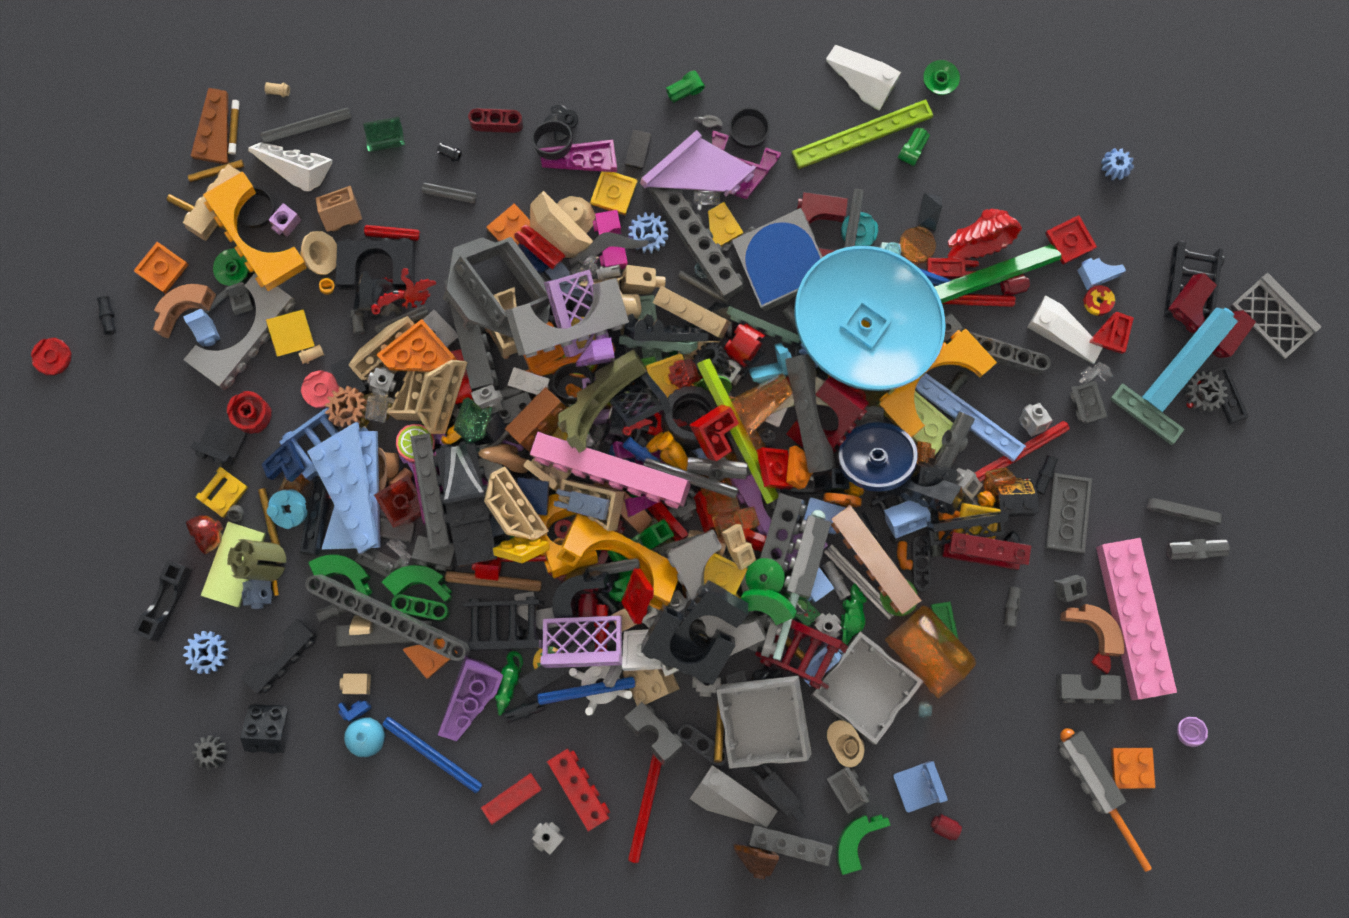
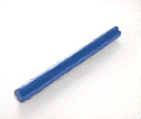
M387 717L382 725L474 793H478L482 788V784L391 717Z

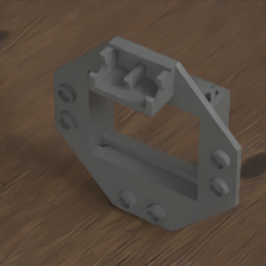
M512 237L496 243L485 238H479L453 248L446 290L442 298L447 303L451 302L457 313L465 321L463 326L466 330L478 325L513 338L505 310L472 267L474 264L498 255L533 300L527 304H530L535 315L545 324L548 323L550 302L544 282L549 280L544 273L539 274Z

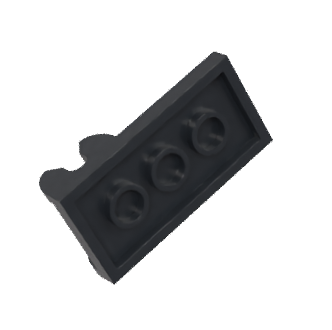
M629 314L627 316L629 323L624 325V335L638 341H708V333L702 331V328H696V325L687 324L685 328H681L675 324H667V327H664L659 319H656L654 322L649 314H646L643 319L638 321L633 314Z

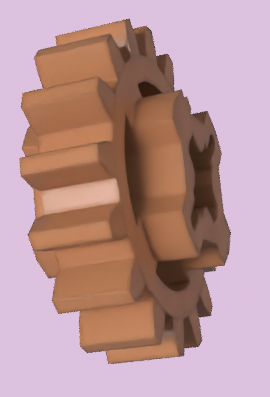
M346 386L345 390L339 387L338 393L333 390L334 396H328L327 399L330 400V403L325 404L329 408V410L325 411V414L330 416L328 420L334 422V425L337 427L341 425L344 429L347 427V424L348 426L354 422L360 424L359 418L366 417L362 414L363 411H368V408L364 406L368 402L362 399L364 394L356 388L352 389L349 386Z

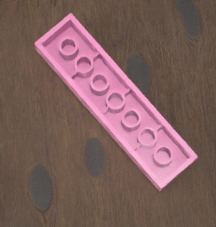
M537 432L530 455L535 458L534 461L541 465L549 467L552 464V467L565 473L571 470V473L584 479L586 476H589L593 482L604 485V482H608V485L614 489L622 491L623 488H626L630 494L641 497V494H644L649 500L658 503L660 500H663L667 506L678 509V506L684 507L691 487L688 480L586 448V450L579 453L575 447L571 448L567 441Z
M1141 538L1108 543L1096 547L1111 615L1119 625L1124 639V654L1121 655L1131 700L1177 693Z

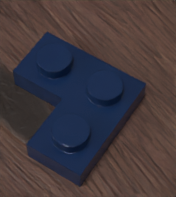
M286 440L261 464L267 478L274 480L283 471L286 480L293 482L305 471L298 452L290 440Z

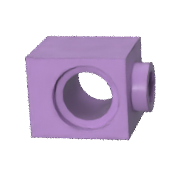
M283 203L270 217L269 222L272 224L271 229L278 235L282 233L288 237L301 222V219L297 213ZM283 219H288L285 224H280Z

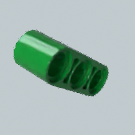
M403 594L396 595L391 603L392 608L407 615L445 621L450 615L449 608L441 602ZM401 599L406 600V606L403 609H399L397 606L398 601ZM420 603H424L426 606L425 611L422 613H418L416 610L417 605ZM439 607H443L445 610L444 615L441 617H437L435 614L436 609Z

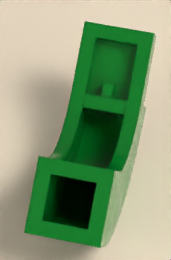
M325 555L308 562L314 575L322 574L327 577L334 575L348 576L353 582L356 591L371 597L372 590L368 583H364L371 578L367 571L352 559L341 555Z
M411 565L402 567L392 572L382 581L394 596L403 594L413 585L424 584L430 586L447 604L453 599L450 595L452 591L445 584L440 585L445 578L435 570L425 566Z
M881 814L871 817V821L868 822L867 816L862 815L852 820L844 828L836 848V859L840 874L844 875L862 869L857 853L858 844L865 834L891 826L888 817H882Z

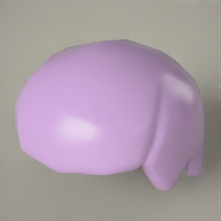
M1186 717L1177 726V736L1180 742L1186 746H1200L1208 737L1205 723L1197 717Z

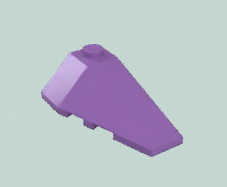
M607 335L595 336L596 340H592L577 360L576 367L615 361L611 338H607Z
M465 657L438 735L457 741L471 725L474 718L481 713L489 700L496 695L503 674L485 662Z

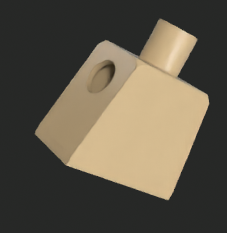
M626 265L621 275L623 276L621 279L622 294H652L655 287H665V277L656 276V269Z

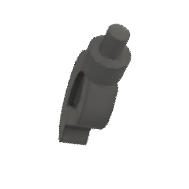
M713 115L699 116V118L694 117L693 120L697 121V124H702L705 129L715 127L721 129L723 125L722 121Z

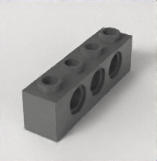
M754 824L748 842L753 847L825 866L829 865L833 848L832 845Z

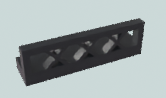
M998 511L927 522L929 545L951 543V531L959 528L964 530L961 534L968 533L969 535L984 538L1005 535L1004 522L1009 521L1008 513ZM998 523L999 531L992 532L987 527L990 524ZM980 525L982 527L978 534H972L969 531L972 526ZM933 532H945L940 540H934Z

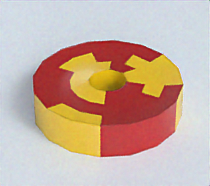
M1102 285L1094 286L1085 294L1084 306L1091 314L1103 316L1114 307L1115 296L1108 287ZM1097 298H1100L1102 303L1097 302Z

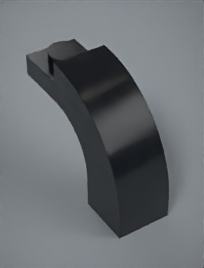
M829 469L813 473L803 489L798 490L794 487L792 489H780V492L800 495L824 494L850 489L849 480L841 469Z
M584 566L568 573L561 581L553 597L552 609L554 618H574L578 611L576 593L584 589L605 588L610 579L608 572L593 571L589 573L588 566Z

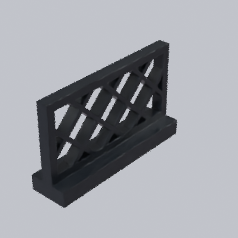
M647 372L630 382L609 401L627 427L661 410L665 415L673 412L667 396Z

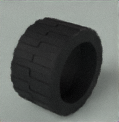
M684 386L676 389L667 398L673 412L679 406L686 404L696 405L703 409L706 414L718 407L711 392L702 387ZM662 412L661 428L663 429V434L669 431L684 450L701 449L693 432L685 431L677 426L673 420V412L667 415Z

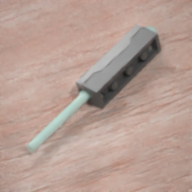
M820 510L813 511L811 516L808 515L806 520H802L800 531H803L801 539L797 538L794 549L798 551L796 558L792 557L789 566L792 569L791 576H787L784 587L787 588L786 593L790 594V602L795 609L799 597L809 599L811 596L831 525L830 521L825 520V514ZM792 619L783 622L773 659L781 660Z

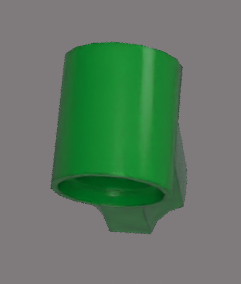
M695 70L685 74L682 80L666 87L668 97L673 103L690 94H699L705 89V85Z
M916 128L908 143H905L898 159L914 167L930 134L923 128Z

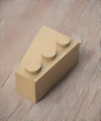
M515 287L493 295L504 310L517 307ZM490 330L503 358L517 352L514 338Z
M407 371L403 379L404 384L401 390L396 392V399L386 413L396 420L421 421L415 409L425 376L429 372Z
M562 480L561 490L576 491L610 500L606 520L587 517L603 526L607 531L617 530L625 492L575 480ZM559 495L558 499L569 504L570 497Z

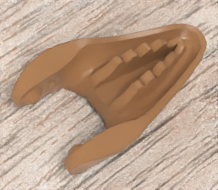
M502 443L483 448L478 453L480 457L490 462L503 464L511 471L518 473L528 471L523 466L527 459L517 455L518 448L515 445Z

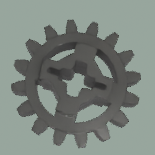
M1205 371L1199 374L1196 373L1187 382L1189 385L1184 387L1188 391L1185 397L1190 398L1187 403H1193V409L1199 407L1200 412L1206 410L1209 413L1213 409H1219L1225 403L1223 399L1228 396L1223 392L1227 389V387H1222L1225 381H1219L1218 374L1213 377L1211 371L1205 373Z

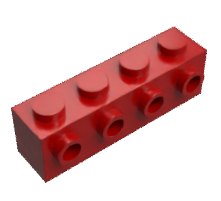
M566 749L548 760L547 763L586 829L590 831L609 819L608 814L610 810L605 802L601 804L598 796L600 793L595 785L590 786L587 781L590 777L585 768L580 769L578 766L579 758L575 751L570 752L569 749Z

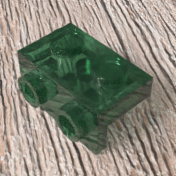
M400 117L363 123L368 152L405 145Z
M469 397L463 399L453 430L468 443L481 440L486 434V428L491 419L493 408L488 406L482 409Z

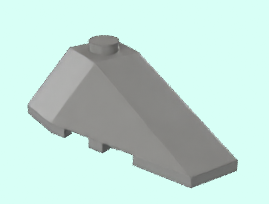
M711 765L690 797L692 801L707 811L766 828L777 813L775 808L713 765Z

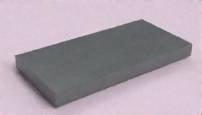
M1053 473L1045 549L1085 554L1092 478Z

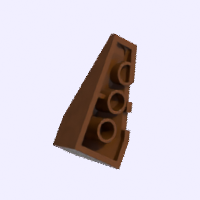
M733 844V849L748 871L753 873L754 878L765 879V876H771L779 860V856L775 852Z

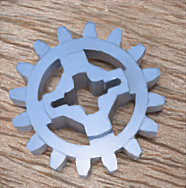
M645 212L642 218L640 215H637L638 221H631L633 226H629L631 233L628 234V237L634 240H648L651 243L642 247L643 253L649 250L652 254L654 248L660 251L659 245L665 246L664 240H668L666 233H668L669 229L665 227L666 221L660 222L661 216L659 215L657 218H654V213L651 216H647ZM658 227L661 231V235H659V233L656 232ZM636 230L641 234L639 239L636 236Z
M202 631L201 636L195 633L194 640L188 639L190 646H184L188 653L183 654V656L189 658L185 663L187 665L192 664L191 670L195 671L197 669L199 674H202L204 671L206 674H210L211 669L217 672L218 665L224 666L222 659H228L224 652L229 651V649L223 647L227 642L224 640L220 641L221 635L215 636V632L210 631L207 634L206 631ZM207 639L210 640V641H207L206 644H201V643H200V642L203 641V640H207ZM204 649H207L208 656H205ZM206 661L212 662L210 665L202 666Z

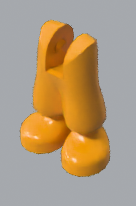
M666 431L664 434L662 432L647 443L646 448H648L650 453L661 450L660 458L667 465L687 471L688 457L680 443L675 441L669 431Z

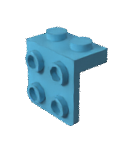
M782 343L774 344L777 362L751 368L749 373L752 380L757 383H764L771 378L783 379L787 377L788 371L785 359L791 358L788 348H784Z

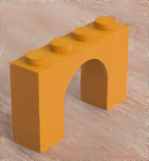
M557 493L549 496L548 515L538 514L547 529L554 522L576 514L575 512L567 511V509L554 506V501H561L558 499L559 494ZM547 533L539 537L541 540L549 542L550 550L542 553L541 556L545 555L547 560L544 562L548 573H552L553 578L568 574L574 569L598 563L595 550L583 555L573 567L556 558L562 545L552 542Z

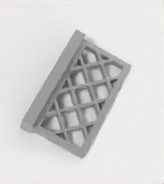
M1269 273L1262 276L1231 305L1236 311L1243 310L1238 305L1242 300H1251L1250 310L1244 311L1250 313L1252 319L1254 318V313L1264 314V324L1255 323L1253 328L1283 359H1286L1321 328ZM1260 286L1264 290V298L1254 297V289ZM1254 300L1264 301V311L1254 310ZM1268 301H1275L1278 304V311H1267ZM1267 314H1277V324H1267ZM1281 314H1288L1291 317V325L1281 324ZM1267 327H1277V337H1269L1267 335ZM1281 327L1291 328V338H1280ZM1294 328H1302L1307 334L1303 338H1294ZM1280 340L1290 341V349L1286 353L1280 348Z

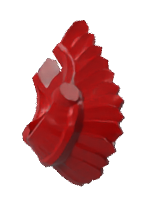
M993 208L990 210L986 209L976 222L966 228L958 229L949 239L947 244L952 249L948 254V258H965L968 260L971 257L976 259L979 256L984 257L986 254L992 255L994 252H1000L1002 248H1007V245L1012 244L1013 240L1018 238L1022 227L1015 218L1009 216L1007 211Z

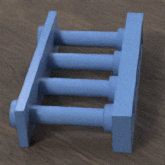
M329 408L322 410L295 431L287 432L282 437L283 439L279 441L281 445L286 440L293 442L301 461L305 465V471L302 474L309 481L319 474L297 440L306 434L314 446L322 443L312 430L320 423L325 426L331 436L337 434L338 431L328 420L330 416L325 414V411L329 410ZM365 426L363 428L359 427L360 430H358L359 432L369 431Z

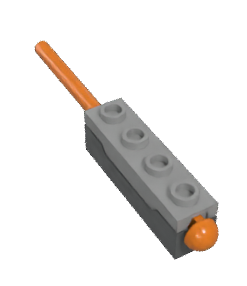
M1069 728L1062 730L1060 733L1062 741L1058 743L1061 747L1059 751L1065 759L1069 760L1072 773L1080 778L1082 782L1080 785L1084 792L1091 796L1093 807L1097 812L1111 814L1144 871L1151 870L1152 867L1116 809L1127 801L1084 731L1075 733Z

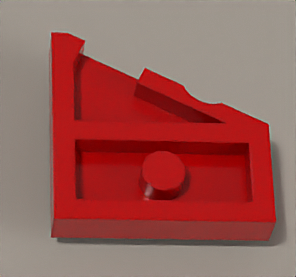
M1119 312L1113 313L1090 339L1089 343L1120 354L1125 353L1134 317Z

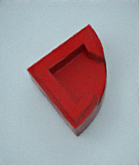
M1099 651L1091 663L1103 673L1108 674L1111 669L1110 656L1100 655Z

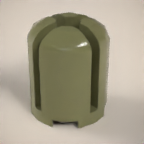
M238 539L239 542L234 548L231 547L229 550L227 565H231L234 574L232 576L237 579L275 581L284 573L285 567L258 562V560L286 563L284 549L278 544Z

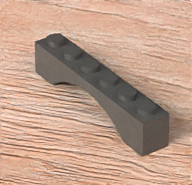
M809 354L787 358L785 361L809 473L834 468L836 463L833 449L824 434L817 411L815 363Z

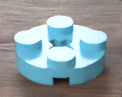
M293 489L276 492L269 500L267 514L280 527L285 529L295 527L301 524L307 516L305 498ZM289 504L291 506V513L286 512L284 506Z

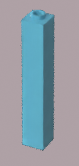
M1216 307L1142 398L1163 412L1238 322L1233 317L1235 314L1227 308L1220 309Z

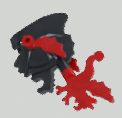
M404 268L401 271V280L406 284V291L394 290L392 279L385 277L374 280L368 275L367 271H363L356 283V296L353 310L356 311H354V314L363 316L364 310L368 311V320L381 319L383 315L389 317L391 311H395L396 317L400 316L402 309L393 301L406 299L402 303V306H405L406 309L409 302L412 304V308H417V305L414 304L415 301H422L421 305H424L427 298L430 297L429 291L426 289L435 285L436 281L421 279L414 285L410 279L405 277L409 272L408 269Z
M612 407L601 441L609 445L612 444L613 438H617V441L624 444L631 437L639 445L646 447L648 442L641 437V432L653 436L661 432L663 433L661 415L658 412L653 414L658 421L656 428L647 426L653 422L646 418L627 427ZM673 419L678 427L687 425L681 419Z

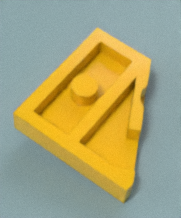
M725 202L708 211L709 230L716 244L719 243L722 247L743 234L742 229Z

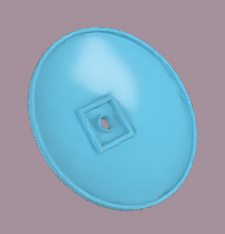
M852 246L831 252L810 268L797 291L794 317L802 345L812 360L823 371L846 385L872 391L891 390L905 386L922 376L940 353L945 337V315L940 297L931 281L917 266L892 251L872 246ZM861 321H868L870 327L866 328L862 326Z

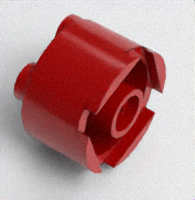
M747 323L745 325L739 324L734 332L736 336L732 341L729 340L724 347L728 356L743 367L747 366L745 362L747 360L751 361L763 344L760 342L761 338H766L764 334Z
M245 391L231 398L227 406V414L231 423L241 431L250 434L260 433L270 422L271 408L257 393Z

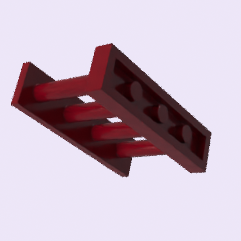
M952 532L951 543L943 544L942 557L1019 570L1020 564L1029 565L1031 546Z
M792 620L789 630L794 631L793 634L795 636L782 662L773 659L774 655L772 654L768 658L756 651L755 655L761 659L760 663L768 667L774 665L809 681V685L818 690L821 687L828 690L829 686L822 679L834 654H837L838 651L845 654L848 646L834 637ZM778 635L775 636L774 643L778 642ZM808 637L811 644L798 670L790 667L789 664L801 639ZM821 644L826 645L827 652L815 677L806 674L805 672L818 646H821Z

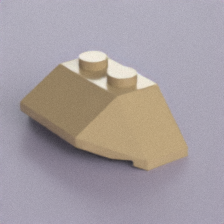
M544 191L530 204V227L566 255L565 258L577 256L578 253L588 248L593 242Z
M407 316L388 325L359 349L349 363V367L361 380H368L370 372L374 373L376 368H387L376 354L415 324Z
M450 360L426 374L415 412L429 433H446L468 362Z
M504 466L491 473L484 502L506 535L536 540L549 532L507 468Z

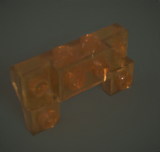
M735 453L724 456L727 461L738 462ZM730 478L718 481L732 486ZM701 488V492L707 501V511L712 516L718 538H722V532L735 524L741 525L743 531L760 525L754 506L740 509L736 497L732 498Z

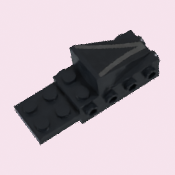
M471 441L459 442V445L452 447L451 444L442 445L439 447L440 449H436V455L433 456L435 467H439L440 474L437 475L438 486L443 487L444 493L440 494L442 506L446 505L447 508L444 518L446 525L450 524L457 565L462 567L497 560V556H494L493 553L495 544L489 518L493 514L484 502L487 485L483 486L482 478H485L484 467L479 466L478 459H482L478 454L480 447L476 448L475 442L471 443Z

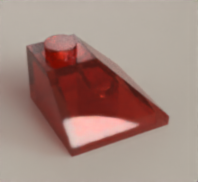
M408 475L374 494L393 528L411 523L422 517L418 493Z

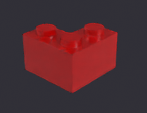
M721 404L691 423L690 427L705 456L710 460L718 461L732 451L724 434L737 426L739 422L732 408Z

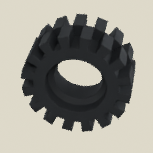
M706 343V347L702 345V349L696 351L698 354L693 355V368L702 376L697 363L714 358L711 362L717 374H723L722 370H726V365H729L728 354L718 343Z

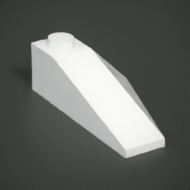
M838 45L833 47L826 58L827 63L838 75L842 76L849 83V87L860 95V99L879 111L896 85L901 73L883 62Z
M262 142L249 147V151L292 185L301 188L303 191H311L320 186L332 165V159L315 153H310V156L300 154V150L284 151L281 146Z
M1046 295L1027 327L1092 364L1095 363L1103 348L1089 343L1092 336L1062 304Z

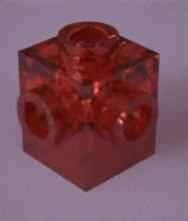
M691 359L678 360L672 366H669V380L672 385L674 384L679 389L684 386H692L693 383L701 381L696 365Z

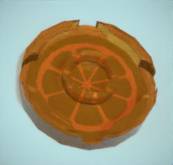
M919 226L905 230L899 240L902 257L915 264L926 262L928 258L932 257L936 249V241L933 238V234L926 228Z

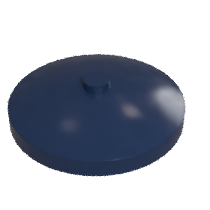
M875 422L861 425L853 429L850 434L848 433L845 436L847 438L840 445L839 464L843 474L851 483L866 490L887 491L895 489L910 479L917 466L918 453L913 439L904 430L892 424Z

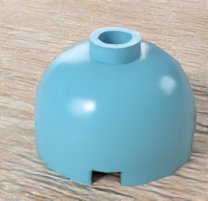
M367 717L354 720L348 725L344 735L347 749L358 757H370L378 753L383 747L385 738L383 726L377 720Z

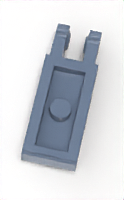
M557 489V494L568 496L570 500L569 504L562 501H554V506L606 520L610 500L576 491L570 492Z

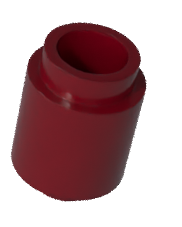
M1024 274L1000 282L1002 294H1007L1008 296L1027 292L1028 287H1030L1029 278L1025 277Z
M580 594V599H578L579 617H596V605H598L596 594Z
M943 814L935 815L930 825L933 827L932 832L948 840L956 841L962 831V826L958 825L957 821Z

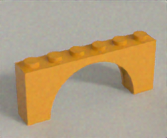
M242 171L203 194L206 199L203 203L209 212L213 211L216 214L214 219L219 227L224 226L226 229L224 234L229 242L234 241L237 245L234 249L240 258L242 256L245 257L247 260L245 265L250 273L255 272L257 275L255 280L261 288L265 287L267 291H270L307 267L295 247L282 252L267 253L255 250L241 240L237 231L238 215L245 202L256 194L254 187Z
M965 328L962 332L960 330L955 332L950 337L952 339L951 342L948 344L943 343L939 355L925 373L942 365H958L971 370L981 378L997 362ZM922 376L905 386L896 388L890 395L887 392L879 399L881 403L878 407L884 408V414L890 421L908 433L911 438L925 426L916 412L914 403L915 389Z
M578 513L569 527L556 558L573 567L583 555L595 550H610L622 554L628 559L636 558L640 562L639 569L643 571L654 589V597L650 600L649 605L657 610H660L663 604L668 606L678 582L677 574H679L677 569L671 566L669 560L657 552L624 537L622 534L615 531H607L597 522Z

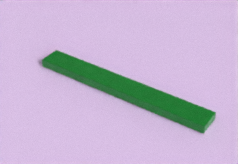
M1050 244L935 286L934 288L940 297L941 303L1061 260L1062 254Z

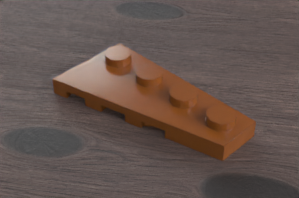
M208 88L191 157L197 160L225 165L229 163L228 93L224 90Z

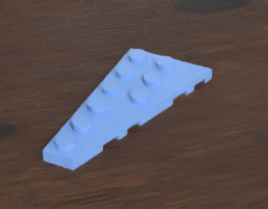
M355 422L307 452L358 553H364L376 546L378 539L371 511L372 502L369 499L368 477L365 460H363L362 440H360L358 431L360 428L359 423Z
M378 431L359 432V437L362 440V456L366 465L369 484L368 493L369 499L372 502L371 511L378 544L372 548H381ZM334 506L322 549L356 548Z

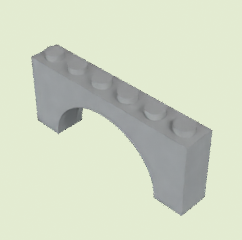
M255 273L244 285L253 295L256 304L255 320L248 334L239 343L224 350H205L195 345L184 358V361L224 391L232 386L235 381L234 378L238 373L245 370L247 362L258 354L260 346L270 339L271 336L266 319L291 313L295 307L294 304L296 302L279 287L276 286L270 291H267L265 287L261 288L255 280L257 277Z
M617 278L592 284L593 301L589 312L579 323L567 329L551 327L542 322L535 315L530 304L505 310L518 355H526V358L538 355L537 351L542 349L544 352L554 350V346L561 344V347L571 345L574 339H578V342L587 340L590 334L595 333V336L606 334V329L612 328V331L622 329L623 324L629 323Z
M713 529L672 549L668 553V560L671 566L677 569L679 573L677 578L681 585H685L687 589L686 595L689 600L694 599L701 585L704 586L706 564L709 558L722 547ZM702 616L698 618L703 620L705 624L704 630L709 638H712L716 629L735 638V648L731 655L764 640L767 636L758 617L751 620H743L738 628L715 616Z

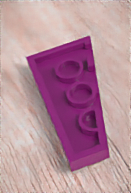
M613 140L572 144L569 153L557 160H547L541 157L543 168L617 172ZM566 145L540 148V150L555 152L561 150Z

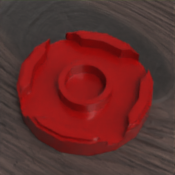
M57 338L43 339L34 346L31 352L32 364L40 373L57 375L68 368L71 362V351L62 340Z

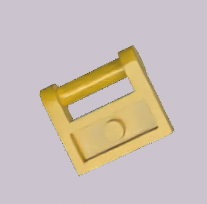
M219 467L217 474L205 489L196 495V498L225 518L229 508L238 502L248 487L222 467ZM224 477L228 479L210 501L207 497Z

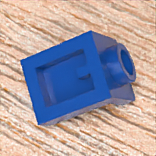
M357 701L351 706V710H349L345 703L338 704L340 708L339 714L344 720L353 722L372 709L368 701Z

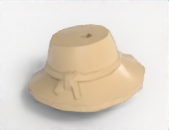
M574 196L564 198L557 203L586 234L589 232L595 219V213L590 203L583 198Z
M323 231L310 232L303 239L300 256L311 271L316 274L326 275L336 268L337 244L333 237Z

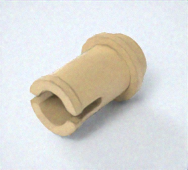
M266 82L265 92L266 94L281 95V97L285 98L290 94V86L284 82L282 84Z
M320 344L306 351L301 350L302 352L298 353L303 364H309V361L325 356Z

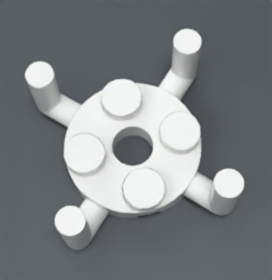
M592 666L585 673L571 668L569 674L574 678L582 680L581 686L596 684L598 679H605L611 666ZM624 689L586 696L590 703L585 713L588 716H592L597 704L609 703L617 695L631 699L632 692Z

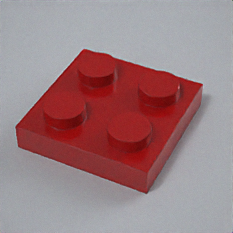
M1079 215L1045 232L1050 243L1062 254L1060 261L1063 265L1097 248Z
M764 447L757 449L764 487L794 488L786 482L789 460L788 450Z
M634 568L621 602L633 623L641 624L647 614L650 600L654 597V589L643 571Z

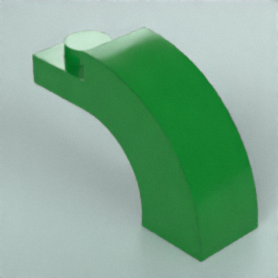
M663 519L630 540L651 550L672 538L674 534L666 520ZM608 551L613 562L629 560L622 554Z
M751 589L745 591L741 596V599L748 603V612H764L773 619L776 625L793 619L797 612L788 599L772 590Z

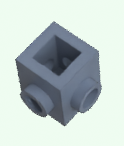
M250 580L243 582V606H251V609H263V605L271 604V581Z

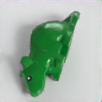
M855 583L850 591L851 600L846 599L842 603V608L846 609V613L841 615L840 626L842 629L840 630H843L841 641L846 645L865 626L863 603L867 601V598L864 597L862 591Z
M510 651L507 654L508 664L501 670L503 678L499 685L497 696H495L499 716L504 713L510 700L514 698L513 690L515 685L519 683V673H521L520 669L523 665V658L516 651ZM515 656L519 659V668L513 660Z

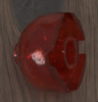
M198 515L186 521L189 534L196 540L195 544L204 555L218 548L222 541L221 531L223 530L219 520L214 521L209 516Z

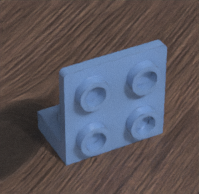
M928 761L893 774L906 812L948 800L934 761Z

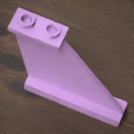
M696 130L642 177L640 184L645 189L647 187L725 192L724 195L727 197L730 193L734 195L741 188L739 185L745 181L747 183L754 177L753 172L756 167L754 165L752 167L705 141Z

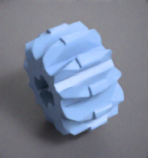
M1116 148L1112 149L1101 160V164H1103L1101 170L1107 171L1105 177L1111 175L1112 180H1115L1116 177L1122 180L1124 176L1126 177L1130 174V170L1134 167L1131 164L1133 158H1128L1129 152L1123 153V148L1119 151Z

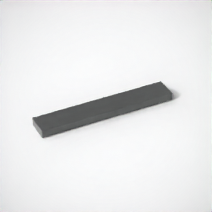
M430 433L410 436L430 551L449 548Z

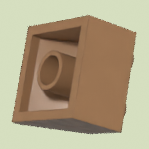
M351 186L315 198L318 213L327 232L337 231L342 226L353 225L362 220L361 212Z

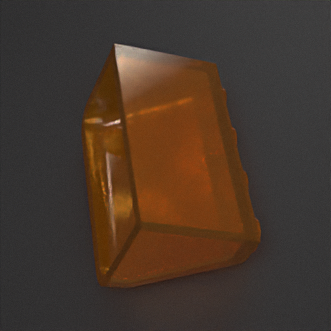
M921 606L885 638L889 646L914 671L916 676L923 680V683L929 688L930 692L938 699L961 682L976 665L974 656L927 606Z

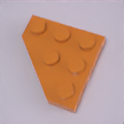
M422 319L376 354L390 371L431 372L450 360H457Z

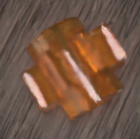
M917 441V461L929 463V458H934L936 449L931 448L932 443Z

